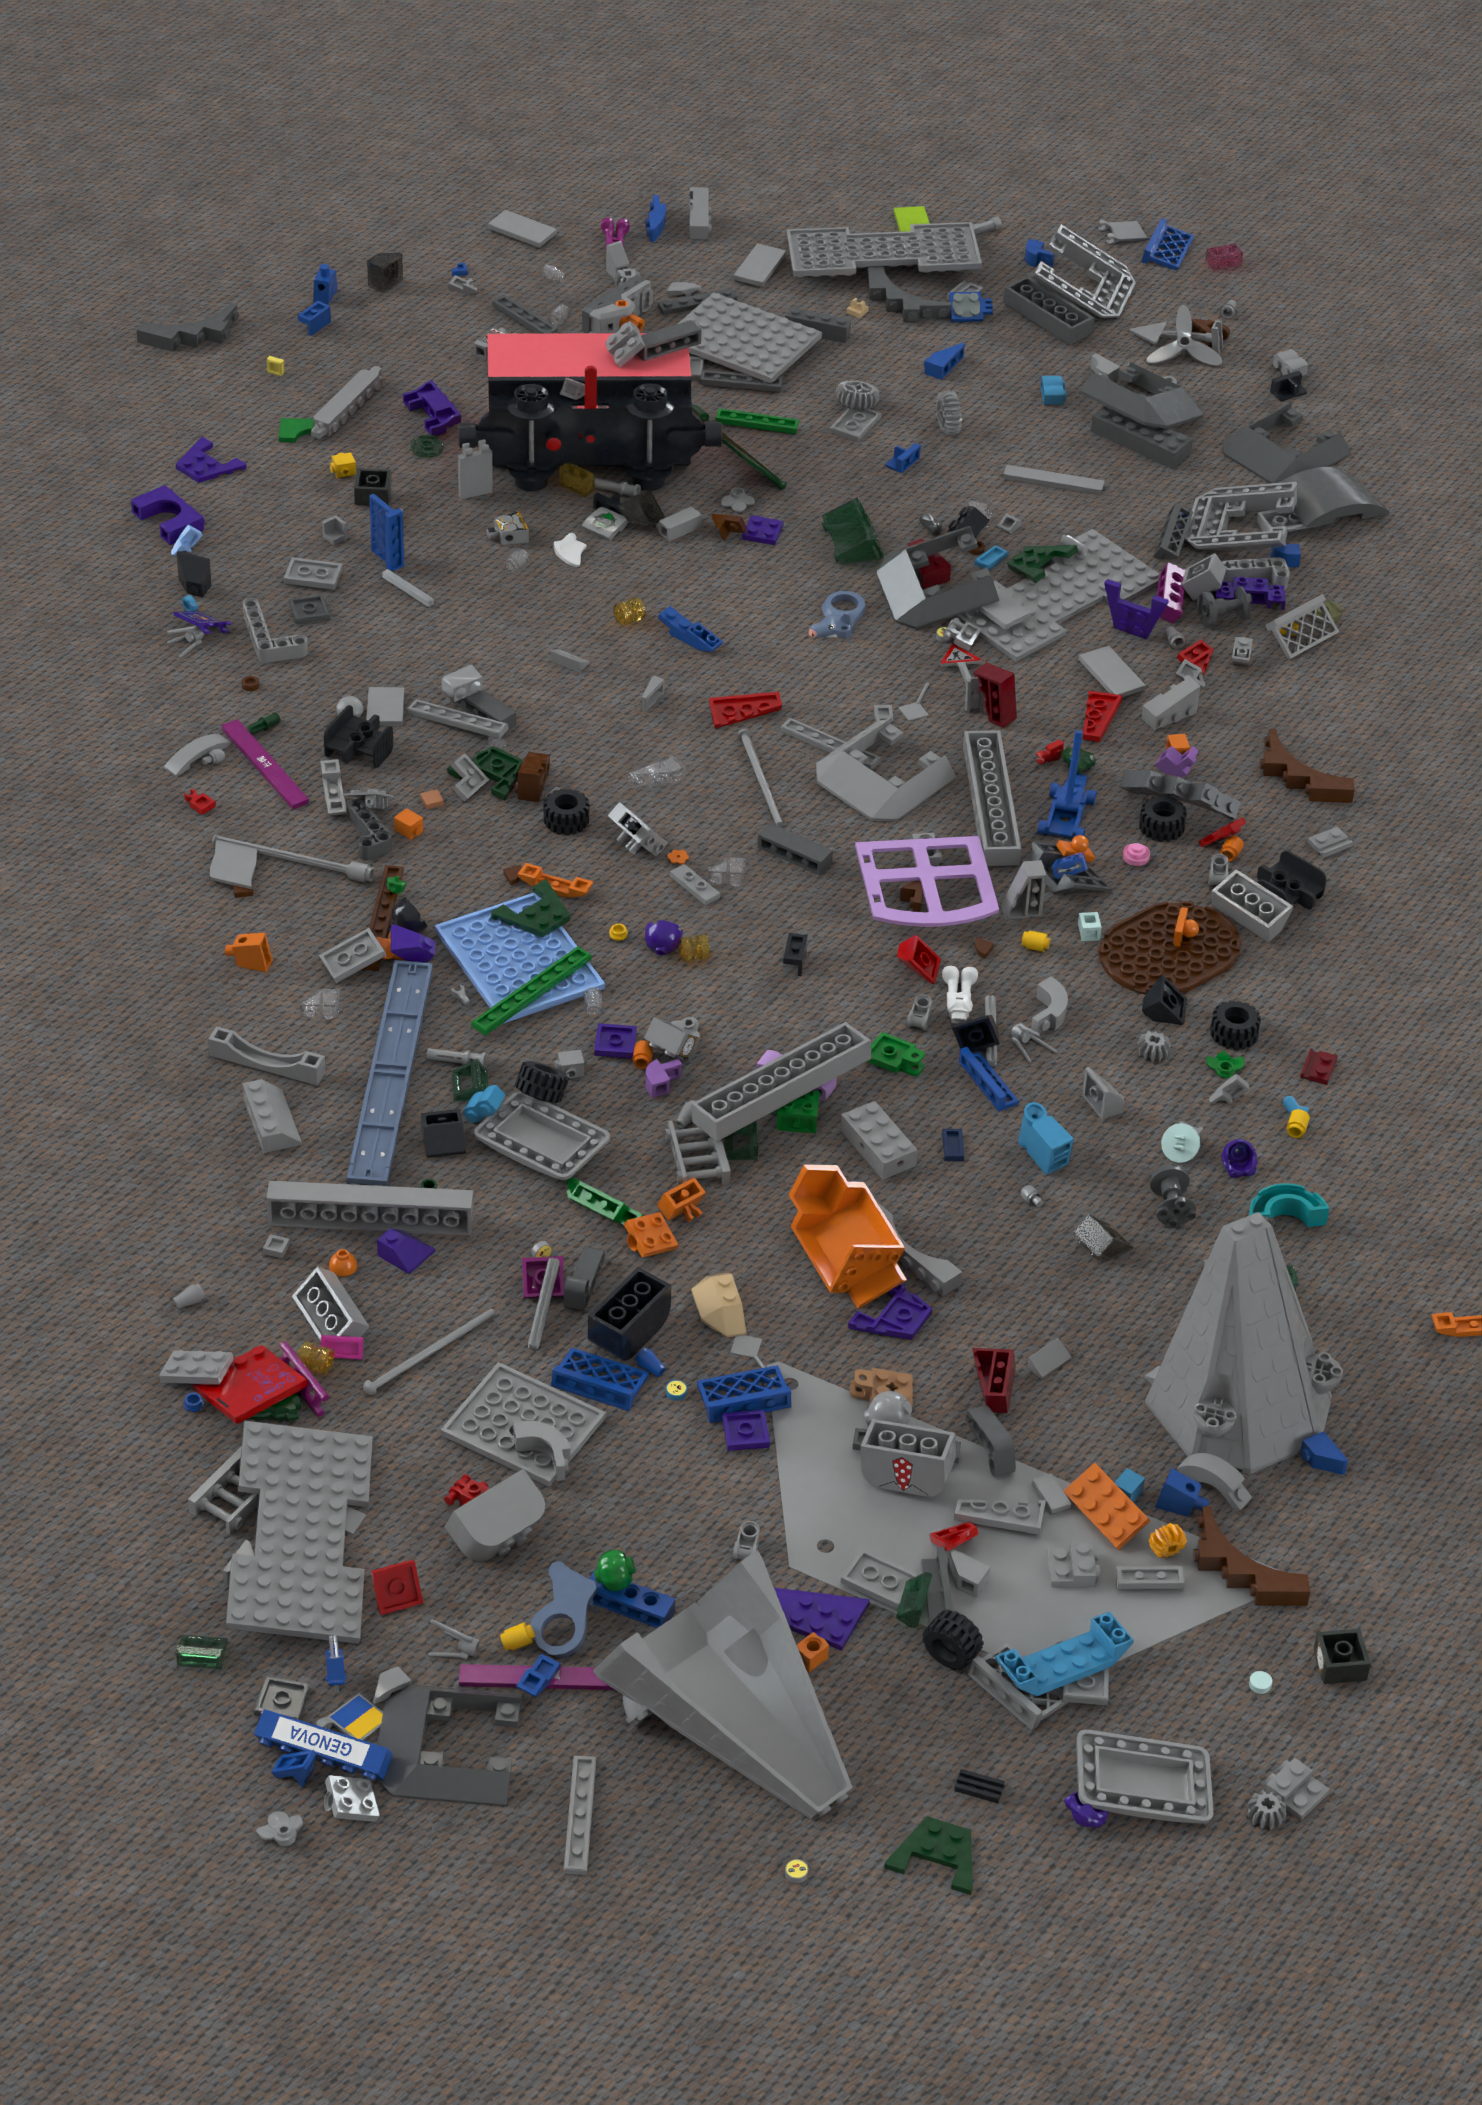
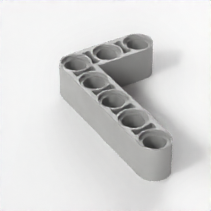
M246 598L243 601L244 620L257 659L260 662L269 663L305 657L308 654L306 636L293 635L271 639L258 600Z

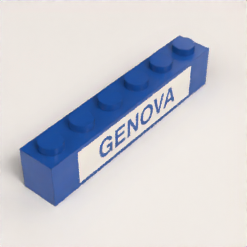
M266 1709L263 1710L254 1735L259 1740V1744L265 1747L272 1748V1745L280 1747L279 1750L287 1754L314 1750L316 1752L315 1759L321 1760V1764L331 1768L334 1765L342 1767L341 1770L349 1774H354L355 1772L362 1773L364 1778L375 1781L376 1778L384 1780L393 1757L392 1752L386 1747Z

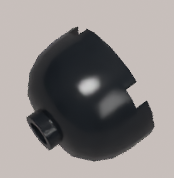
M406 897L394 906L392 910L394 922L391 923L392 925L395 924L417 933L427 928L426 922L420 921L421 915Z

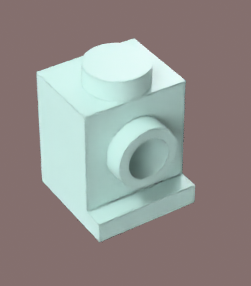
M1098 912L1079 913L1078 927L1081 941H1099L1102 927Z

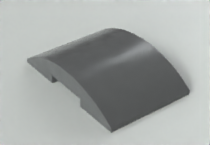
M1335 467L1313 468L1294 474L1279 482H1297V508H1294L1292 513L1306 528L1332 524L1337 517L1357 514L1361 519L1384 516L1390 513L1353 474L1344 469Z

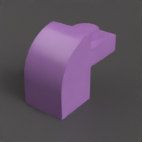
M1171 746L1160 755L1155 766L1165 774L1181 778L1185 777L1196 761L1195 757L1198 750L1193 746L1181 755Z
M657 1059L647 1066L646 1089L651 1098L670 1093V1081L681 1078L682 1064L679 1059L660 1064Z

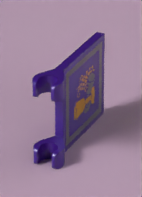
M198 611L174 612V616L200 627L204 634L212 633L208 630V626H218L223 633L230 632L226 628V625H232L230 621L221 622Z

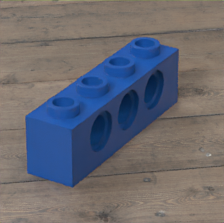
M594 1572L589 1578L595 1581L597 1589L595 1596L592 1598L594 1605L654 1628H658L669 1621L675 1613V1598L667 1594H661L632 1582L624 1590L611 1591L601 1582L597 1583Z

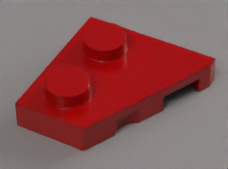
M1201 639L1178 653L1177 659L1181 663L1186 659L1201 668L1202 675H1204L1214 649Z
M1243 817L1222 826L1198 842L1201 847H1204L1220 838L1223 840L1240 832V827L1245 825L1246 822Z
M966 1522L930 1533L929 1535L932 1543L939 1547H944L945 1551H949L979 1534L977 1526Z

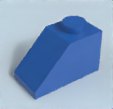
M1324 1431L1302 1441L1301 1457L1312 1468L1341 1475L1346 1473L1348 1459Z

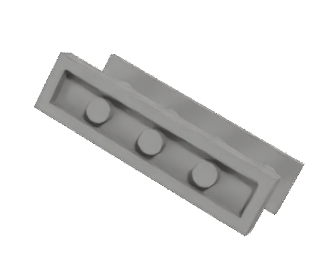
M672 1120L668 1121V1129H665V1138L671 1144L677 1167V1183L682 1184L693 1177L695 1179L717 1177V1179H721L722 1185H730L731 1171L722 1139L716 1141L699 1127L675 1130ZM709 1136L708 1141L678 1144L677 1138ZM700 1149L713 1151L711 1155L682 1158L681 1152ZM704 1163L717 1165L715 1169L686 1172L685 1166Z
M242 1446L188 1498L189 1513L195 1516L201 1510L212 1513L226 1521V1534L231 1535L235 1530H239L244 1521L258 1508L259 1494L252 1493L244 1501L223 1489L228 1483H234L238 1486L239 1476L237 1474L240 1470ZM219 1496L239 1508L231 1515L210 1503V1501L214 1497Z

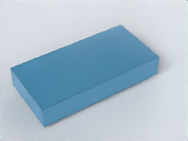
M994 545L978 557L974 565L990 570L1008 557L1009 552Z

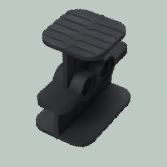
M348 705L328 725L324 732V755L329 757L334 751L342 753V762L349 763L354 756L365 754L373 757L374 767L379 768L383 761L392 753L393 727L387 726L382 732L378 731L380 727V717L374 714L369 720L354 716L353 707Z
M1283 851L1279 862L1271 868L1262 864L1258 867L1257 872L1259 880L1257 883L1289 904L1298 903L1311 910L1315 906L1316 898L1320 899L1324 895L1327 880L1324 871L1291 851Z

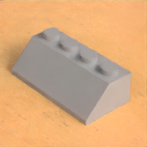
M1237 869L1211 891L1212 906L1267 942H1270L1282 931L1293 910L1291 904Z
M262 1079L242 1083L243 1099L263 1153L302 1145L282 1089Z
M317 1266L292 1295L320 1341L322 1335L361 1337L370 1327L332 1271Z

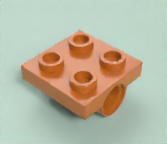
M661 1212L630 1219L624 1224L629 1233L627 1237L629 1248L632 1251H639L642 1258L671 1251L678 1247V1243Z

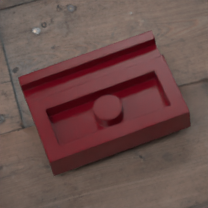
M1311 1048L1300 1078H1307L1309 1081L1328 1085L1338 1055L1323 1051L1315 1052Z

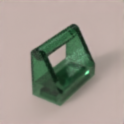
M478 1059L452 1070L453 1100L470 1101L475 1093L484 1092L488 1087L487 1070ZM460 1076H472V1087L461 1091Z
M757 1121L725 1137L727 1160H758ZM732 1135H748L749 1145L733 1151Z
M924 1572L906 1581L896 1619L911 1628H915L919 1624L932 1579L931 1573Z
M182 1635L176 1651L177 1666L222 1670L228 1638ZM187 1644H195V1645L219 1646V1648H218V1649H213V1648H201V1647H190V1646H186V1645H187Z

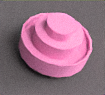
M1139 843L1129 844L1123 850V859L1130 865L1142 866L1148 863L1150 850Z

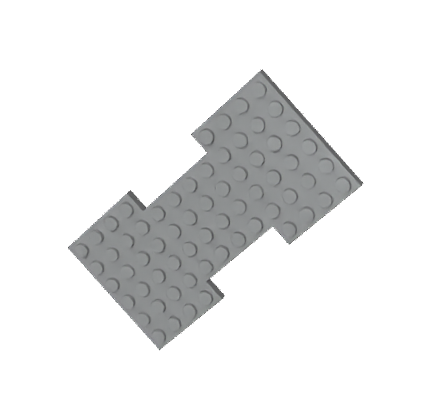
M972 222L910 224V231L856 234H850L849 227L787 229L793 277H820L821 275L850 276L856 274V267L866 268L869 266L896 267L898 265H918L919 272L922 271L924 273L930 271H976L977 269H982V261Z
M1091 529L1075 538L1085 544L1082 554L1075 553L1070 558L1053 557L1048 561L1052 565L1043 569L1046 576L1037 583L1032 582L1030 578L1005 588L997 581H993L994 585L1031 611V617L1008 629H1003L978 609L953 618H959L963 624L968 621L981 628L982 630L979 634L981 638L1017 662L1065 636L1067 630L1059 625L1063 621L1102 600L1108 603L1104 582L1107 579L1121 583L1120 598L1130 601L1157 586L1159 583V573L1094 529Z
M244 1421L238 1492L259 1494L254 1556L232 1554L225 1628L329 1640V1636H332V1641H334L335 1635L338 1642L359 1644L365 1569L343 1566L347 1505L368 1507L373 1436Z

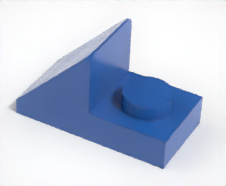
M309 1750L281 1755L271 1773L276 1778L293 1776L302 1787H305L314 1771L316 1752Z

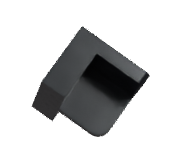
M1296 371L1273 378L1270 392L1280 401L1307 394V390L1301 386L1302 373Z
M600 493L594 495L593 509L595 510L604 507L625 517L632 512V508L620 503L619 493L614 494L611 498Z
M789 933L783 964L797 965L798 976H802L808 935Z

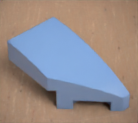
M188 524L177 539L171 551L172 555H177V551L192 552L190 547H193L203 536L201 531Z

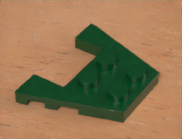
M1077 545L1027 546L1022 552L1013 556L1007 562L1010 570L1019 575L1022 573L1026 579L1031 578L1032 582L1037 583L1046 576L1045 570L1039 569L1055 556L1070 558L1078 552Z
M492 746L475 754L471 760L487 777L498 782L491 788V794L506 800L518 776L523 760ZM452 766L447 768L448 774L460 780L462 779Z
M544 879L533 886V892L542 899L518 914L503 904L491 911V918L505 920V924L510 926L515 924L521 926V930L544 937L569 922L570 914L549 882Z
M927 1816L885 1861L884 1869L900 1874H905L911 1856L957 1869L951 1889L968 1895L972 1894L970 1829Z

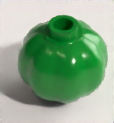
M614 1549L601 1555L598 1560L597 1570H594L597 1583L601 1582L611 1591L626 1589L633 1581L632 1574L636 1573L632 1557H626L623 1551Z

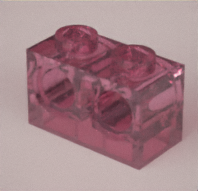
M1235 243L1207 249L1206 262L1213 271L1242 265L1243 252Z

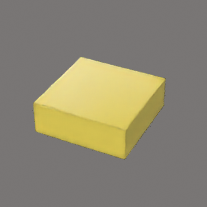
M269 356L267 358V372L282 376L285 373L284 360Z

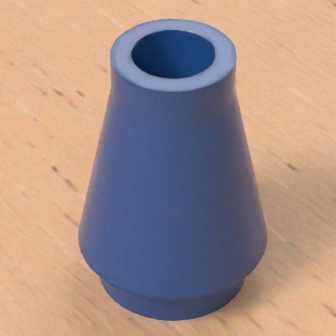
M645 1347L635 1357L638 1366L657 1377L661 1376L666 1370V1367L662 1365L651 1349L648 1350Z

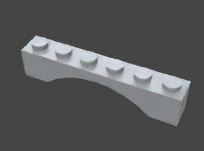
M217 1026L208 1038L209 1056L317 1086L325 1075V1056L308 1051L293 1055L272 1053L250 1044L235 1031Z
M878 1203L905 1247L899 1259L903 1266L913 1271L918 1279L925 1281L934 1292H938L941 1296L961 1285L962 1271L948 1260L927 1256L909 1246L896 1231L893 1215Z

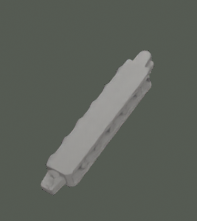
M375 366L370 370H360L313 416L314 427L311 430V436L320 439L324 435L330 437L351 415H354L359 407L363 406L367 399L371 398L376 390L380 389L382 381L380 373L382 369L379 366Z

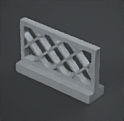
M1323 594L1265 625L1268 631H1273L1287 659L1297 656L1339 632L1323 603L1326 600ZM1318 608H1320L1323 614L1322 618L1316 616ZM1305 615L1311 618L1310 624L1304 622ZM1315 620L1321 622L1320 628L1314 626ZM1293 622L1299 624L1298 631L1292 629ZM1325 624L1330 626L1331 633L1324 631ZM1303 626L1309 628L1308 635L1302 633ZM1279 629L1287 631L1286 638L1281 635ZM1313 631L1319 633V639L1312 637ZM1291 633L1297 635L1296 642L1290 640ZM1301 637L1307 639L1306 646L1300 644ZM1289 644L1295 646L1293 654H1291L1288 648Z
M1007 1642L983 1658L979 1656L974 1658L968 1675L1032 1731L1039 1726L1041 1720L1068 1703L1063 1702V1690L1060 1687L1044 1693L1045 1699L1035 1698L1032 1694L1028 1697L1019 1691L1021 1689L1015 1683L1008 1682L1002 1677L1009 1676L1001 1669L995 1656L1014 1649ZM987 1663L997 1664V1669L992 1668ZM1049 1694L1057 1695L1060 1700H1050ZM1035 1704L1046 1705V1709L1042 1711Z

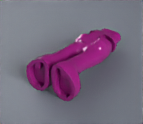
M604 218L601 221V230L606 235V245L621 241L624 247V235L630 229L629 221L627 219L617 221L616 238H613L614 221L611 218Z

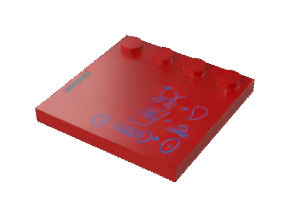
M263 1345L236 1357L220 1384H192V1388L236 1424L308 1386L306 1378Z

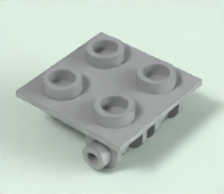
M368 789L367 792L350 790V793L344 794V796L365 798L367 807L385 810L388 807V797H393V795L386 794V791H378V789Z

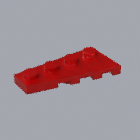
M1088 691L1083 740L1101 742L1123 701L1122 695Z
M779 692L709 698V707L714 728H719L782 710V702Z

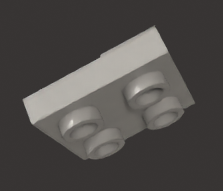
M331 1775L325 1780L327 1793L324 1798V1808L327 1812H333L334 1818L377 1821L380 1815L370 1780Z

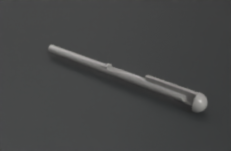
M741 729L737 734V738L743 741L775 824L779 827L783 826L782 819L768 787L769 785L766 782L760 762L750 740L751 733L747 729Z
M490 1308L377 1378L376 1381H365L363 1385L364 1392L368 1395H375L378 1387L495 1316L494 1310Z

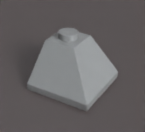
M1090 1067L1085 1068L1082 1096L1099 1117L1104 1120L1123 1113V1106L1125 1104L1123 1095L1119 1094L1111 1084Z

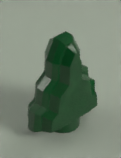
M1070 747L1061 751V757L1064 763L1068 764V767L1071 764L1070 758L1072 757L1073 750ZM1080 748L1076 775L1089 769L1091 766H1095L1096 758L1093 753Z
M294 1393L250 1418L256 1420L272 1418L276 1421L283 1419L287 1421L298 1420L297 1410L301 1409L298 1394Z

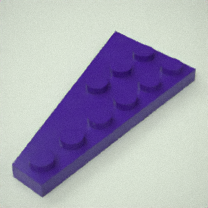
M774 1588L791 1631L806 1637L814 1632L819 1637L824 1638L829 1646L841 1651L870 1604V1599Z

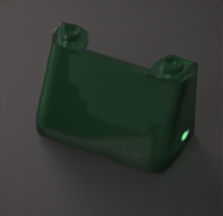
M858 497L822 515L824 522L821 524L825 532L829 531L835 545L833 556L837 563L839 561L841 564L876 561L885 557L873 524Z

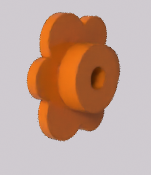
M673 850L672 853L667 855V858L673 864L683 865L689 859V856L685 850Z

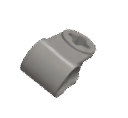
M1216 854L1212 857L1208 880L1209 887L1219 885L1229 875L1228 858L1223 854Z
M918 995L915 998L912 1009L909 1012L907 1028L912 1026L922 1028L923 1031L927 1030L932 1004L929 996Z
M747 1521L741 1525L737 1541L734 1545L733 1561L737 1559L743 1560L758 1550L760 1528L757 1523Z

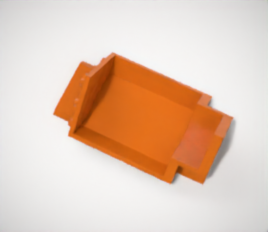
M804 1164L788 1194L798 1210L791 1228L829 1292H848L857 1309L907 1281L897 1264L905 1247L865 1182H847L838 1165Z

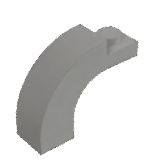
M1050 976L1037 986L1036 998L1048 1007L1032 1017L1031 1029L1038 1033L1046 1031L1049 1027L1054 1030L1058 1029L1066 1018L1067 992L1060 982Z
M513 1422V1438L516 1452L539 1451L546 1454L553 1462L556 1481L565 1480V1471H569L568 1463H570L571 1451L566 1437L553 1426L542 1422Z
M1195 1453L1189 1455L1177 1467L1180 1473L1196 1482L1208 1483L1218 1489L1236 1512L1240 1511L1252 1498L1242 1484V1481L1245 1479L1242 1474L1231 1464L1215 1455Z

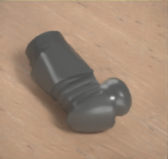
M924 512L920 516L919 521L928 529L930 534L937 535L941 532L942 524L938 523L931 514Z

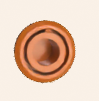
M346 1249L338 1250L329 1262V1270L340 1277L350 1276L358 1268L356 1258Z

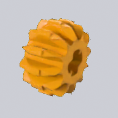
M1172 1523L1155 1529L1156 1531L1150 1534V1539L1148 1540L1154 1554L1158 1558L1163 1557L1164 1559L1180 1553V1550L1186 1547L1185 1544L1187 1542L1182 1528L1178 1524Z

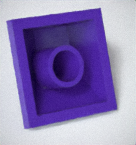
M395 924L391 926V953L410 962L428 963L434 957L435 941Z
M390 1228L377 1239L378 1256L408 1274L435 1252V1248L404 1230Z

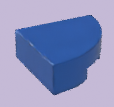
M465 262L459 263L456 268L452 269V277L455 275H468Z

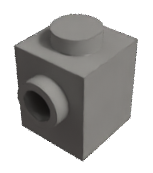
M581 1050L558 1052V1060L554 1061L556 1069L565 1073L569 1079L584 1076V1060Z

